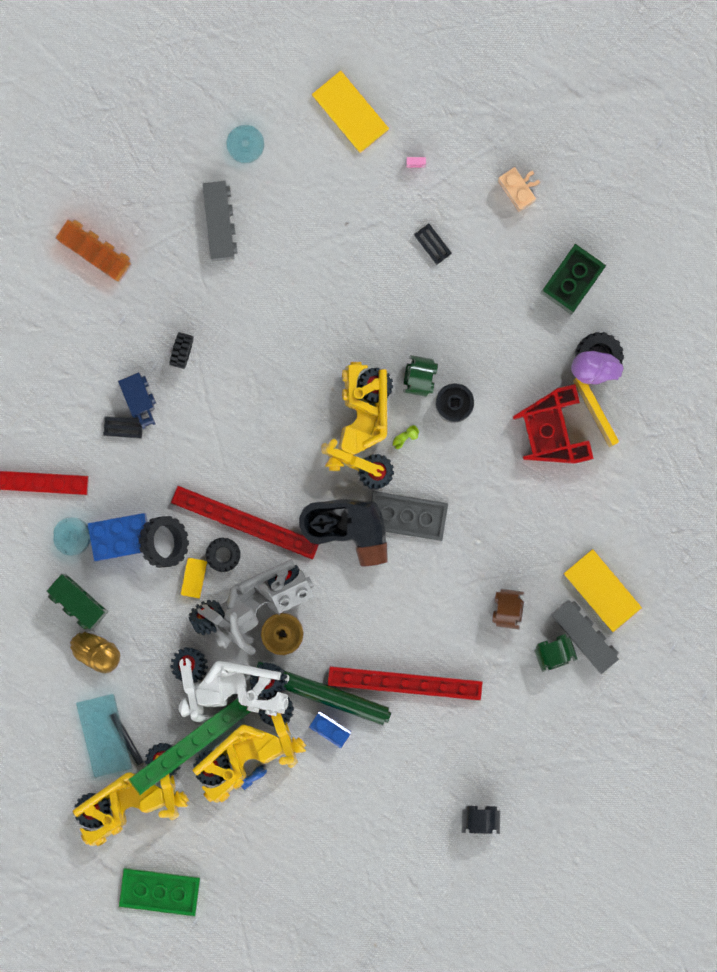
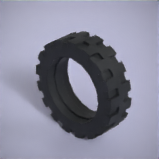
M172 516L151 518L150 522H146L143 525L144 528L140 531L141 538H139V543L141 544L140 552L144 554L143 558L148 560L150 565H156L157 568L178 565L180 561L184 560V555L188 552L189 540H187L188 532L185 531V526L182 523L180 524L177 518H172ZM160 526L168 528L174 538V548L167 558L160 556L154 545V536Z

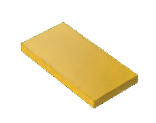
M341 70L311 94L359 153H362L389 130V127Z
M575 378L573 382L609 448L619 443L589 385Z
M593 549L563 573L612 632L642 609L640 604Z

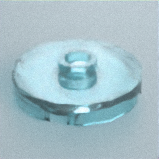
M240 125L234 128L229 133L226 141L230 156L235 161L243 164L252 163L258 159L265 147L261 132L250 125ZM248 141L249 145L247 147L242 146V142Z
M65 518L58 522L54 528V544L65 555L81 554L90 544L88 526L79 518ZM72 533L75 534L74 540L71 538Z

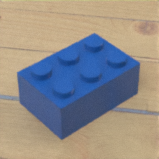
M141 513L87 523L94 561L140 554V531L144 528L143 525L148 522L147 514Z

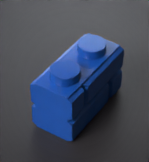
M320 710L309 726L311 730L317 732L339 748L343 747L352 731Z

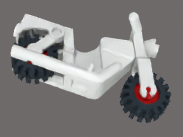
M185 647L184 650L179 649V653L174 654L175 659H171V662H174L173 665H170V668L173 669L171 672L173 675H176V679L183 681L184 691L188 695V698H185L179 704V712L182 717L190 715L193 721L205 723L214 715H203V706H226L227 698L232 694H238L240 704L247 706V710L259 713V709L266 710L265 714L277 716V713L284 714L288 707V695L281 693V691L286 690L284 684L287 685L289 675L284 674V669L278 665L265 662L263 665L259 664L257 665L258 668L217 661L206 675L204 670L208 669V666L205 665L208 661L204 659L206 656L199 650ZM206 675L204 680L201 682V680L203 679L201 676Z

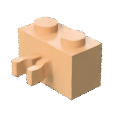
M514 167L500 176L498 182L518 212L535 202L536 197L529 188L540 184V181L536 180L526 184L529 181V177L534 175V172L530 171L523 179Z

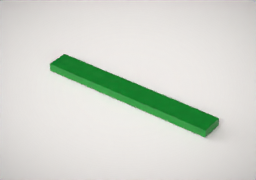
M238 698L128 779L137 793L141 795L252 711H248L247 706L241 705Z

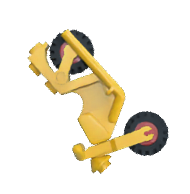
M350 362V365H347L345 370H342V381H345V389L342 390V400H345L346 407L356 410L357 418L351 425L342 428L338 449H334L337 445V440L332 439L328 444L323 443L321 445L322 454L330 456L325 464V467H329V471H340V467H344L345 464L349 468L359 471L357 472L360 476L359 480L363 482L364 486H367L369 489H380L387 486L393 479L394 466L391 465V460L381 454H373L365 457V459L353 455L383 441L387 437V398L392 393L393 379H390V374L387 373L386 369L378 367L370 368L359 376V373L368 368V365H362V362ZM359 399L367 400L369 403L374 402L375 407Z
M289 697L288 707L284 714L277 713V716L265 714L266 710L259 709L258 715H260V719L265 724L274 726L279 737L248 725H241L214 750H206L204 753L201 752L199 757H196V763H193L194 768L192 769L194 774H196L195 777L203 784L219 785L215 788L201 787L205 791L203 795L209 802L223 803L229 798V793L234 788L237 790L244 784L243 780L247 775L243 765L247 760L256 759L266 764L285 754L287 757H281L279 764H287L289 768H293L298 763L295 753L306 752L304 747L307 745L300 737L297 739L292 737L291 739L288 723L294 715V707ZM227 754L229 756L233 770L230 769V766L228 765L229 761L225 758Z
M167 743L153 745V748H149V753L145 756L147 758L145 764H150L173 745ZM178 766L160 780L161 787L154 784L141 795L137 793L128 780L135 773L127 772L98 793H88L87 795H82L81 799L78 798V803L75 804V809L72 810L76 820L84 827L100 828L95 831L80 828L81 838L85 844L90 846L97 845L99 847L107 841L106 838L111 834L114 836L123 830L122 827L127 823L125 810L130 807L140 809L141 812L149 813L166 806L168 810L159 811L158 816L160 818H169L170 820L178 818L177 807H187V802L189 801L183 791L181 793L178 790L175 792L174 775L177 774V770H180L181 767Z

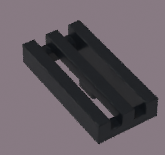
M429 223L414 234V237L436 265L452 254ZM426 230L430 231L446 254L443 255ZM421 234L424 235L427 241L431 244V246L440 256L439 259L435 257V255L432 253L429 247L422 240V238L420 237Z
M104 418L103 436L142 439L143 428L139 419ZM109 421L139 423V427L110 425ZM108 428L137 430L138 434L108 432Z

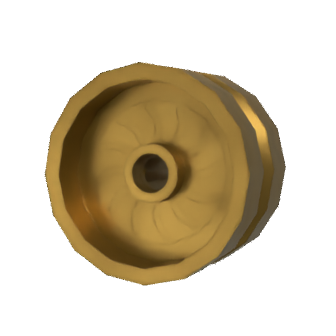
M289 613L272 615L265 621L261 631L264 646L268 651L276 655L293 653L301 645L304 636L301 622ZM281 630L285 631V637H280L279 632Z

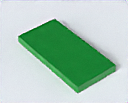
M124 868L119 907L196 916L200 877Z

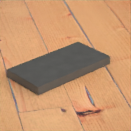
M373 491L371 502L377 503L382 513L386 532L438 541L443 540L448 503Z

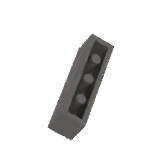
M226 181L202 183L211 260L235 259L234 254H238L237 243L233 242L232 235H236L235 225L230 221V216H233L232 204H228V197H231L230 185L226 186Z
M567 600L551 616L597 671L602 674L619 660L617 657L619 653L612 645L608 646L604 642L606 637L600 630L597 632L594 630L592 620L587 615L584 617L579 612L581 607L576 601L571 602Z

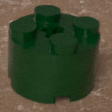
M410 355L409 359H412L411 364L407 363L403 381V385H407V389H403V393L427 397L428 394H432L434 391L435 383L432 382L433 374L436 375L438 363H434V359Z
M566 634L556 637L554 642L548 643V640L538 643L534 650L542 672L546 671V667L549 671L567 665L571 658L573 661L578 660L571 638L567 637Z

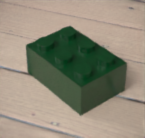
M574 244L541 291V294L572 315L607 265L577 244Z
M61 574L46 591L49 593L47 597L55 604L60 603L64 607L62 610L68 616H75L78 619L76 623L84 630L94 629L109 612L67 574Z

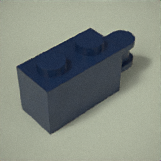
M138 372L119 380V386L134 419L139 418L143 430L148 425H156L151 411L155 410L154 404L157 403L153 393H148L146 387L149 386L146 376L142 377ZM148 413L149 417L142 419V415Z

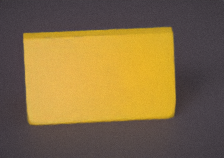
M188 557L181 595L200 599L207 561Z

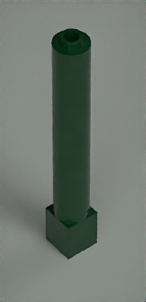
M258 661L257 665H263L264 662ZM288 671L284 672V674L289 675L287 685L284 684L285 691L380 725H384V722H389L392 712H389V707Z

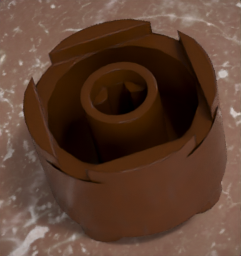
M501 589L500 592L496 591L495 603L498 606L497 611H493L492 622L496 623V627L520 630L517 622L522 621L524 601L520 598L525 594L523 591Z

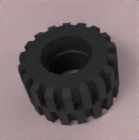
M595 332L587 335L580 341L575 350V357L599 345L605 347L609 354L613 355L623 364L624 350L620 346L619 340L614 338L615 336L608 335L606 332Z

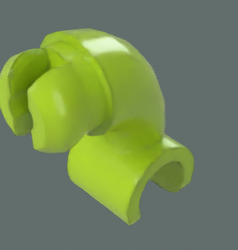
M411 425L405 432L397 435L393 439L392 445L395 446L394 448L401 449L409 437L411 440H416L419 434L418 428L415 425Z

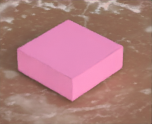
M407 157L406 167L425 168L426 157Z

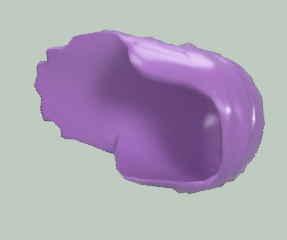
M585 351L578 354L571 366L573 375L579 381L594 385L607 380H619L624 370L623 364L613 355L596 351Z

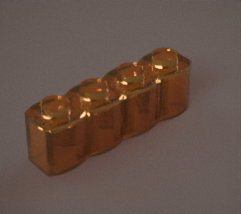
M75 219L73 222L67 220L55 239L120 283L132 265L129 262L131 258L123 252L118 254L113 251L115 247L107 241L103 244L97 240L99 236L91 230L88 233L82 229L83 225Z

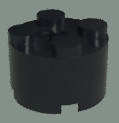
M448 384L439 391L436 397V411L447 422H462L473 411V394L469 388L462 384ZM458 399L459 407H451L450 400Z
M465 806V809H462L461 833H466V829H469V833L493 834V830H496V834H500L501 811L497 810V806H485V810H478V806Z

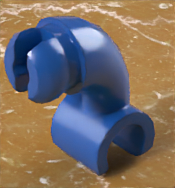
M263 765L256 767L249 776H246L243 780L244 784L241 786L244 790L251 786L252 782L262 778L267 773V769L264 770Z

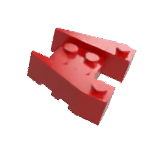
M575 384L555 389L513 416V420L524 418L533 453L523 456V460L577 464L594 459L589 440L570 445L561 408L580 404Z

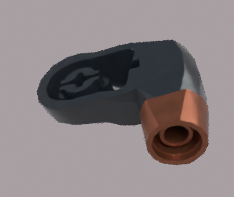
M345 498L326 502H314L303 508L299 517V527L302 535L310 543L319 545L331 541L353 540L357 546L355 549L360 566H374L388 562L385 525L377 503Z

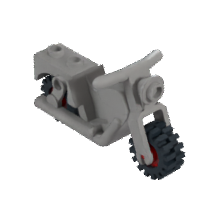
M290 559L233 586L229 592L226 613H224L218 601L213 600L211 602V600H207V603L202 601L201 605H195L196 609H191L192 613H189L188 618L197 634L205 635L207 633L209 635L211 631L215 633L219 647L224 646L226 649L232 641L239 648L253 655L255 654V649L244 641L242 635L258 625L256 612L259 607L267 603L271 610L280 615L281 612L313 598L314 595L311 588L314 585L310 577L306 578L303 571ZM267 581L270 588L267 587L266 584L262 585L261 583Z

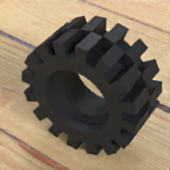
M178 332L169 365L185 369L191 353L194 336Z
M221 537L214 539L209 544L205 557L207 563L214 570L228 572L238 565L241 552L239 546L233 540ZM221 547L229 549L231 553L230 559L227 562H220L216 558V551Z

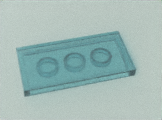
M114 693L77 702L76 705L94 778L131 769L132 764ZM113 713L115 716L117 727L114 724L112 718L110 717V715Z

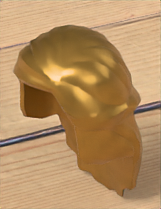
M84 631L83 633L79 632L70 641V649L76 660L92 668L94 671L105 674L110 673L117 668L120 662L121 655L119 649L114 643L109 642L105 638Z

